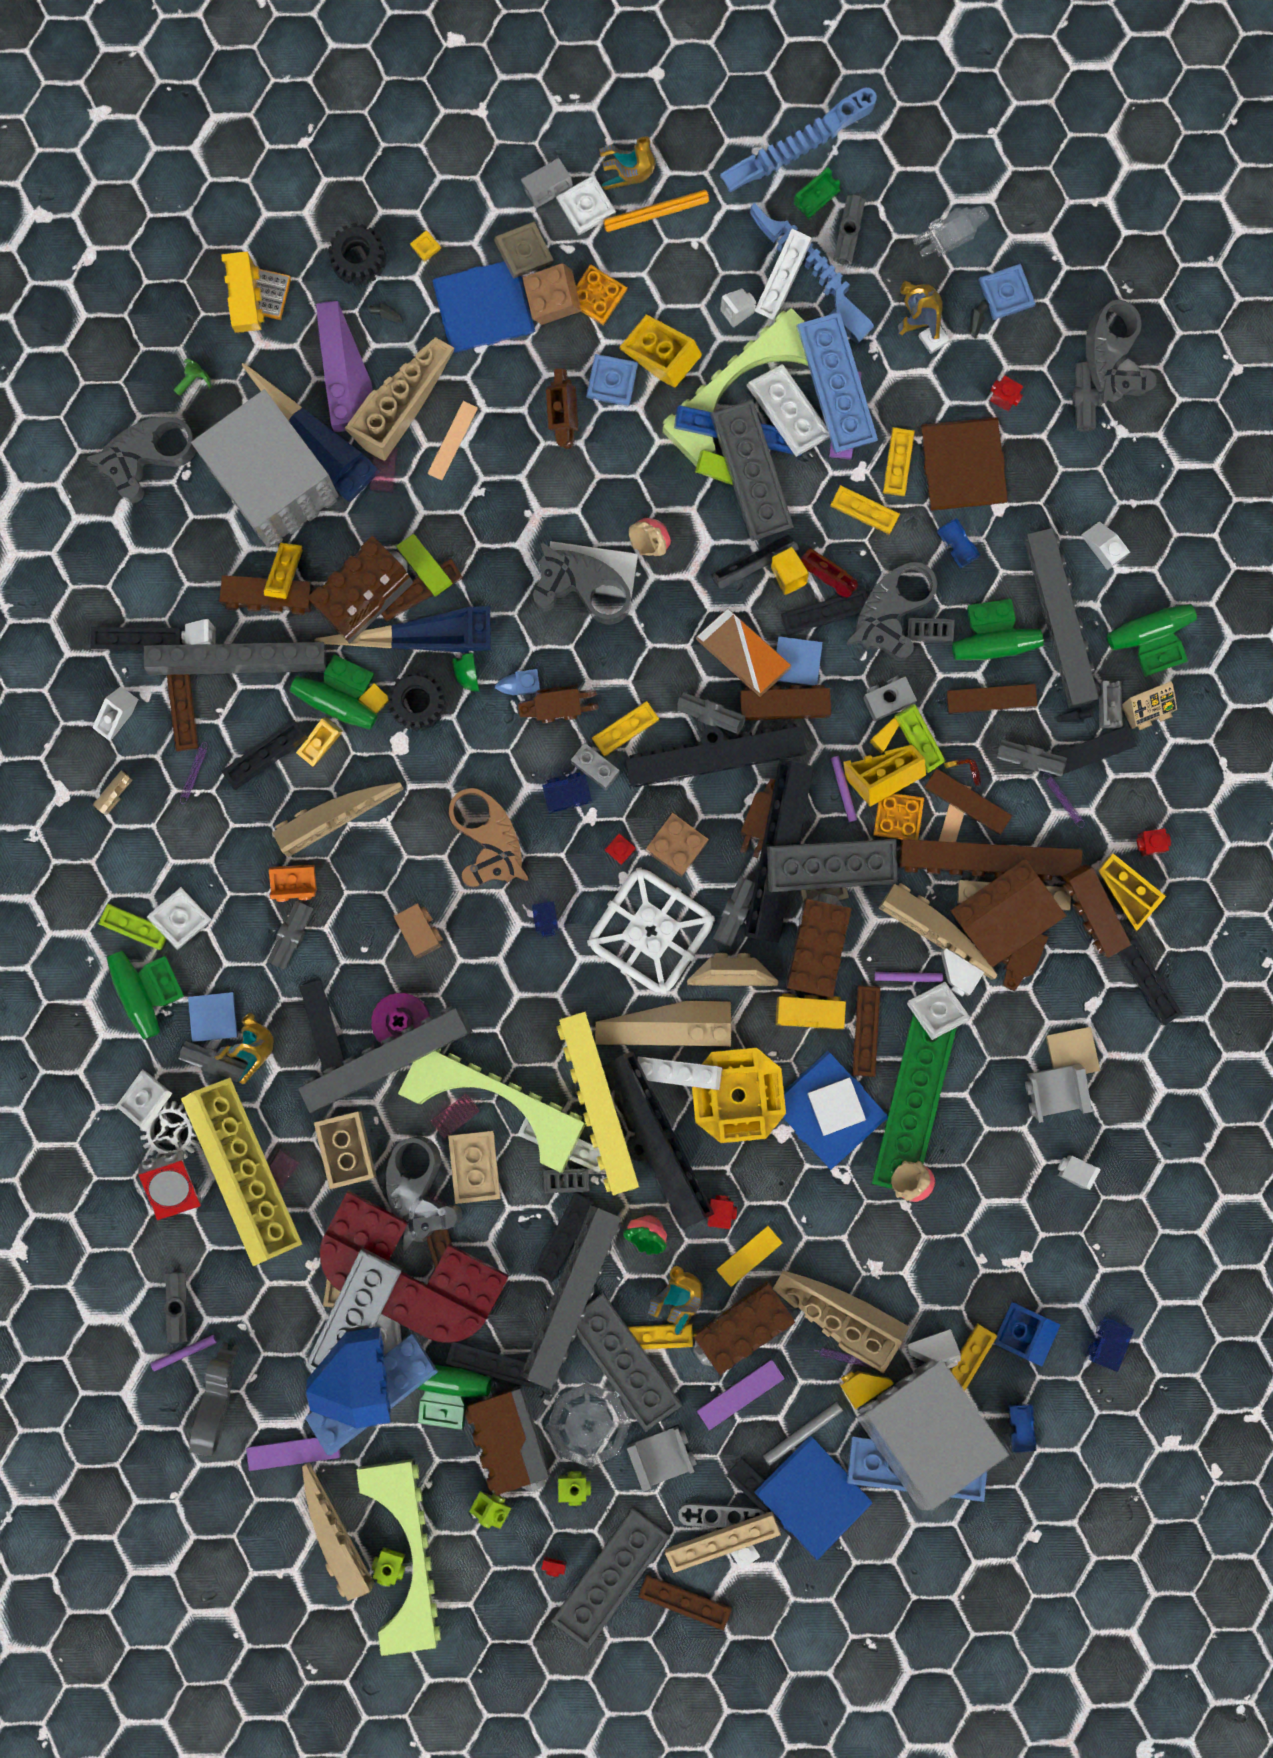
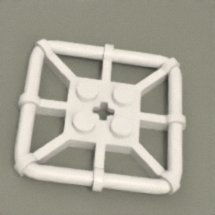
M640 867L636 868V871L629 875L614 899L608 902V908L592 930L587 943L596 954L619 968L622 974H628L651 991L664 995L675 985L689 962H693L695 959L694 955L711 931L715 917L706 908L683 894L680 888H674L652 872ZM644 879L671 896L662 910L648 902ZM638 880L643 904L635 916L621 908L620 904ZM675 900H678L703 918L677 922L668 916L667 912ZM615 912L630 920L622 934L599 938ZM704 924L687 951L672 942L679 929ZM652 925L656 926L655 931L657 935L648 937L645 928ZM625 940L636 949L629 960L624 962L600 944ZM669 946L683 957L664 983L660 958ZM640 952L654 960L659 984L632 967Z

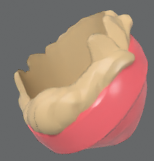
M643 518L629 527L631 545L633 549L639 551L640 555L662 556L666 553L671 539L666 526L656 519Z
M904 1161L902 1165L897 1167L891 1177L896 1197H902L906 1201L917 1202L925 1199L931 1194L935 1185V1177L932 1171L920 1161L916 1163Z

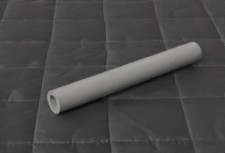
M835 1402L763 1455V1457L771 1465L843 1412L842 1408Z

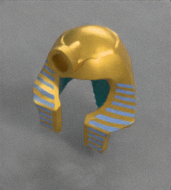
M649 137L639 138L633 151L620 150L612 144L599 149L601 157L613 154L617 158L602 162L604 171L614 169L619 173L618 177L602 184L604 190L642 183L650 177L655 168V158L649 147L651 143Z
M252 1013L247 1014L241 1021L245 1025L242 1028V1044H236L233 1047H222L214 1056L217 1060L222 1059L224 1055H228L229 1057H235L248 1062V1066H246V1069L239 1078V1082L245 1084L270 1056L274 1043L270 1030L259 1024L254 1019L255 1016Z
M675 1266L670 1271L671 1279L667 1287L651 1299L648 1314L658 1317L663 1305H675L671 1309L667 1321L676 1324L675 1333L676 1335H681L687 1323L696 1314L702 1303L703 1285L695 1275L683 1272L682 1268Z

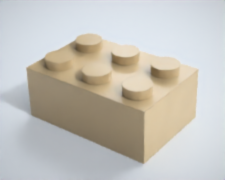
M361 1111L314 1122L329 1189L377 1178Z

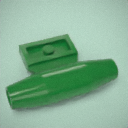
M1012 599L968 605L967 612L970 627L976 635L953 642L952 652L954 660H988L1014 656L1043 647V635L1041 629H1013L1016 618Z
M1192 604L1164 608L1133 619L1107 633L1109 646L1112 650L1139 646L1137 657L1144 677L1188 662L1181 640L1173 633L1196 621V611Z
M333 655L324 672V683L296 676L291 685L290 692L311 707L344 723L371 730L378 716L376 712L357 700L368 689L374 673L336 655Z
M123 951L108 956L106 959L112 982L128 1018L143 1040L159 1034L160 1029L153 1006H166L184 998L166 956L146 964L139 973Z
M434 1365L438 1372L417 1388L425 1391L420 1400L418 1423L462 1430L465 1424L466 1411L463 1397L489 1396L492 1380L490 1377L466 1369Z

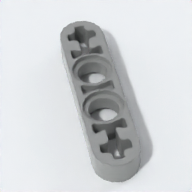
M685 1503L679 1508L678 1516L681 1523L687 1526L726 1528L734 1525L727 1518L731 1511L740 1513L741 1518L737 1523L744 1521V1511H748L747 1517H754L757 1512L759 1515L766 1513L758 1507ZM687 1508H690L692 1513H698V1508H701L702 1521H698V1516H691L690 1520H686L682 1512L684 1513L687 1511ZM710 1509L715 1510L718 1513L717 1519L714 1522L707 1521L705 1519L706 1511Z

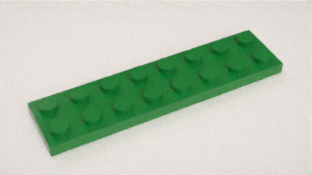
M914 1013L912 1014L871 1184L894 1189L891 1177L899 1165H902L904 1161L913 1163L920 1161L924 1164L956 1028L932 1040Z

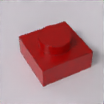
M619 833L605 849V852L622 865L636 848Z
M544 1557L541 1570H545V1574L558 1577L559 1574L564 1575L566 1561Z

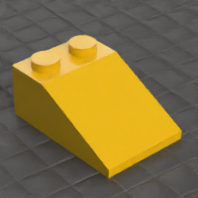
M647 314L619 347L658 379L676 388L702 356L694 339Z

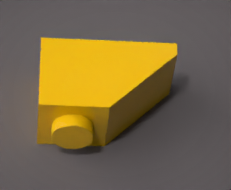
M861 1371L846 1373L841 1377L842 1382L839 1383L855 1409L894 1384L889 1377Z

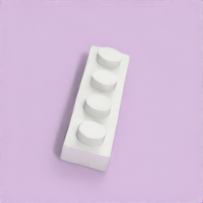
M791 229L755 308V312L775 320L813 238Z
M638 1057V1062L648 1081L719 1090L722 1067Z
M525 1118L518 1135L538 1144L534 1130L527 1118ZM579 1139L570 1156V1160L597 1173L601 1171L596 1158L601 1156L599 1149H594L593 1145Z

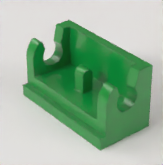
M827 167L795 195L794 205L807 219L811 218L841 191L839 179L835 181L832 177V171Z

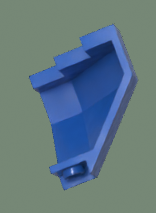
M380 1327L346 1332L307 1378L306 1395L310 1411L354 1428L391 1423V1407L387 1393V1373L383 1359L384 1344Z

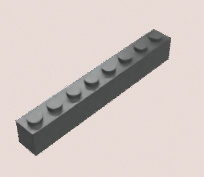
M1053 528L1027 534L1024 542L1068 706L1073 708L1093 703L1099 699L1100 688L1097 682L1094 683L1092 675L1095 672L1094 666L1087 657L1089 652L1088 643L1082 638V621L1080 618L1077 619L1075 612L1077 610V602L1075 597H1071L1069 590L1072 588L1069 576L1065 575V558L1063 555H1060L1058 549L1060 546L1059 536L1057 533L1054 534Z
M324 642L144 646V668L148 675L325 672L326 648Z
M450 1006L440 1011L441 1016L435 1019L433 1016L422 1020V1026L416 1029L411 1026L401 1031L402 1036L396 1039L394 1036L383 1040L381 1042L382 1046L375 1049L374 1046L362 1051L363 1056L357 1059L355 1056H352L342 1061L343 1066L337 1069L333 1066L323 1071L324 1076L318 1079L316 1076H313L303 1081L305 1085L298 1089L309 1112H316L473 1032L462 1008L454 1009L453 1006Z
M590 1205L520 1376L526 1380L549 1389L558 1381L560 1366L567 1359V1349L570 1342L576 1337L578 1322L585 1315V1305L594 1293V1284L603 1271L602 1264L604 1259L611 1252L613 1237L620 1230V1217Z

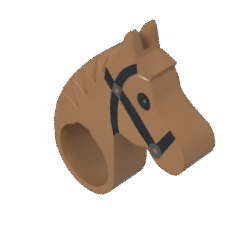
M469 788L458 792L451 800L449 806L450 821L458 831L483 846V850L476 859V864L469 865L463 870V882L469 887H478L490 880L506 881L508 883L516 877L527 881L528 876L521 868L522 857L519 841L514 827L503 808L491 796L479 789ZM466 795L481 797L488 805L490 819L484 825L474 829L461 826L456 821L453 811L456 802L461 797Z

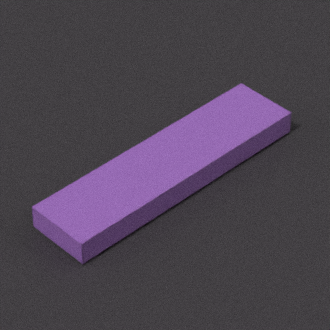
M771 1359L696 1411L707 1428L711 1430L785 1378Z
M317 1437L246 1448L249 1471L341 1457L340 1449L331 1456L327 1455Z

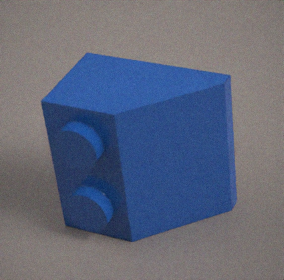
M1011 1302L993 1344L1030 1362L1043 1366L1060 1324Z

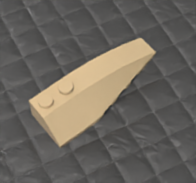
M435 337L415 354L414 359L408 364L405 363L399 368L400 371L393 377L387 378L379 389L373 390L367 396L345 427V430L367 452L385 461L428 398L448 363L454 347Z
M399 782L375 786L343 795L309 811L304 809L298 812L294 820L289 823L287 820L281 822L275 827L277 830L272 833L282 853L290 857L402 791L404 788Z
M901 883L898 886L896 884L892 885L878 907L880 910L942 949L947 948L984 972L983 975L991 980L997 977L994 969L975 945L951 921L929 906L930 902L920 895L918 897L910 894L911 890Z
M683 1001L597 1021L595 1045L730 1047L731 1002Z
M782 1271L773 1288L794 1308H800L810 1322H816L823 1329L822 1332L829 1337L831 1335L839 1342L838 1346L882 1373L887 1369L909 1329V1326L846 1292L804 1276Z
M310 1462L305 1463L302 1466L305 1494L316 1537L327 1561L326 1568L331 1577H336L339 1583L337 1584V1589L341 1596H346L347 1600L350 1601L369 1593L375 1582Z

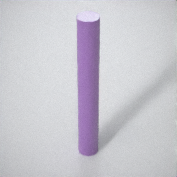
M832 757L831 762L848 821H856L857 817L840 757Z
M875 972V981L942 982L943 974Z
M211 1335L152 1362L151 1367L153 1371H157L216 1344L217 1340L214 1335Z

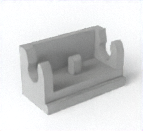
M559 158L521 179L525 187L524 190L535 209L573 187L571 176Z
M1102 681L1099 684V729L1122 728V682L1110 683L1109 681Z

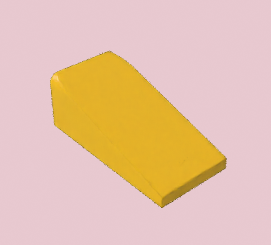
M327 717L322 718L296 753L314 767L338 739L343 730Z
M895 717L870 740V743L880 754L884 752L899 726Z

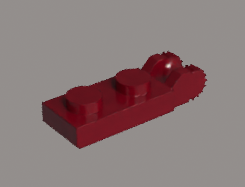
M809 548L800 558L808 572H811L824 583L835 588L836 592L842 595V597H850L853 590L857 589V580L853 579L845 570L812 548Z

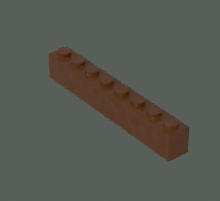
M902 839L900 841L899 868H905L904 872L918 873V869L927 870V874H940V871H949V875L957 876L963 875V872H972L971 876L985 877V873L994 874L995 878H998L1026 859L1041 880L1052 881V877H1060L1061 881L1065 882L1063 876L1081 867L1082 850Z

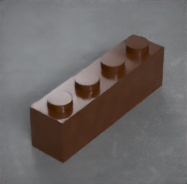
M222 575L219 602L225 606V609L239 610V607H245L248 611L252 612L270 609L269 612L278 614L286 610L292 611V614L305 615V612H311L312 603L307 598L313 592L311 582L292 580L287 598L283 599L264 596L266 578Z
M795 685L789 686V689L780 690V686H772L759 697L753 690L746 687L745 691L740 692V712L745 716V721L830 718V688H825V685H812L811 689H802V686Z
M1085 864L1063 876L1065 881L1063 887L1066 893L1073 897L1075 901L1073 907L1079 916L1082 915L1085 921L1083 927L1088 935H1092L1094 939L1092 945L1095 951L1109 958L1131 946L1093 867Z

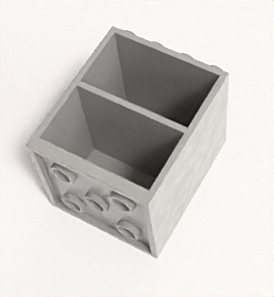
M265 389L191 441L206 466L267 548L280 544L285 535L298 531L303 522L316 518L321 509L331 507L339 497L328 473Z
M934 1359L914 1370V1374L906 1376L897 1382L895 1387L880 1394L877 1397L878 1400L863 1406L858 1410L860 1415L856 1417L919 1510L935 1509L1009 1455L944 1361L936 1362Z

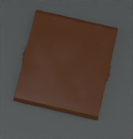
M998 417L921 425L925 459L924 470L927 476L931 511L1007 503L1004 473L1005 459L1002 453Z

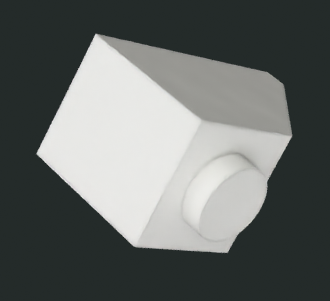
M742 288L722 296L721 312L734 328L755 313L756 301L750 293L746 294Z
M1098 522L1081 535L1107 570L1119 563L1130 553L1118 535L1101 522Z
M208 619L185 624V631H182V643L185 645L216 644V628Z
M120 686L105 698L92 728L109 741L112 740L132 715L138 699Z
M947 948L943 949L941 955L948 984L952 986L951 990L961 997L964 994L966 996L971 995L984 972Z
M1068 1155L1067 1159L1064 1157L1058 1166V1170H1060L1058 1176L1080 1188L1090 1190L1101 1169Z
M951 1329L908 1344L909 1354L926 1363L933 1359L936 1362L943 1360L948 1368H952L961 1361V1354Z

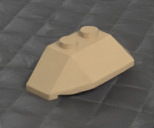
M715 953L714 958L710 957L687 980V985L777 986L778 980L756 958H750V954L741 953L737 954V958H728L726 953Z

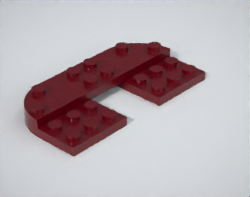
M348 1191L321 1242L320 1262L329 1282L341 1292L362 1248L389 1261L409 1222ZM448 1244L427 1285L401 1272L383 1309L382 1315L434 1341L447 1343L461 1341L472 1336L485 1323L509 1275Z

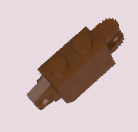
M563 368L554 369V382H551V386L546 388L548 429L555 432L556 444L558 446L569 449L574 445V431H579L576 387L572 385L570 379L568 380L567 370Z
M577 684L539 689L535 692L534 698L518 702L519 716L537 717V721L542 720V723L554 722L555 718L564 717V720L576 719L577 715H581V712L598 709L597 703L580 705L579 700L580 698L596 696L597 693L594 689L578 691Z
M770 779L763 792L755 794L740 833L746 836L740 850L742 853L747 851L750 838L759 841L753 852V857L755 858L759 857L763 845L775 784L774 779Z
M1039 935L1002 961L1005 964L1003 969L1006 970L1002 984L1003 987L1016 991L1023 978L1033 975L1048 940L1047 936Z

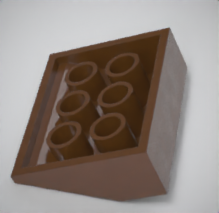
M1026 859L951 910L959 924L992 968L1067 917Z

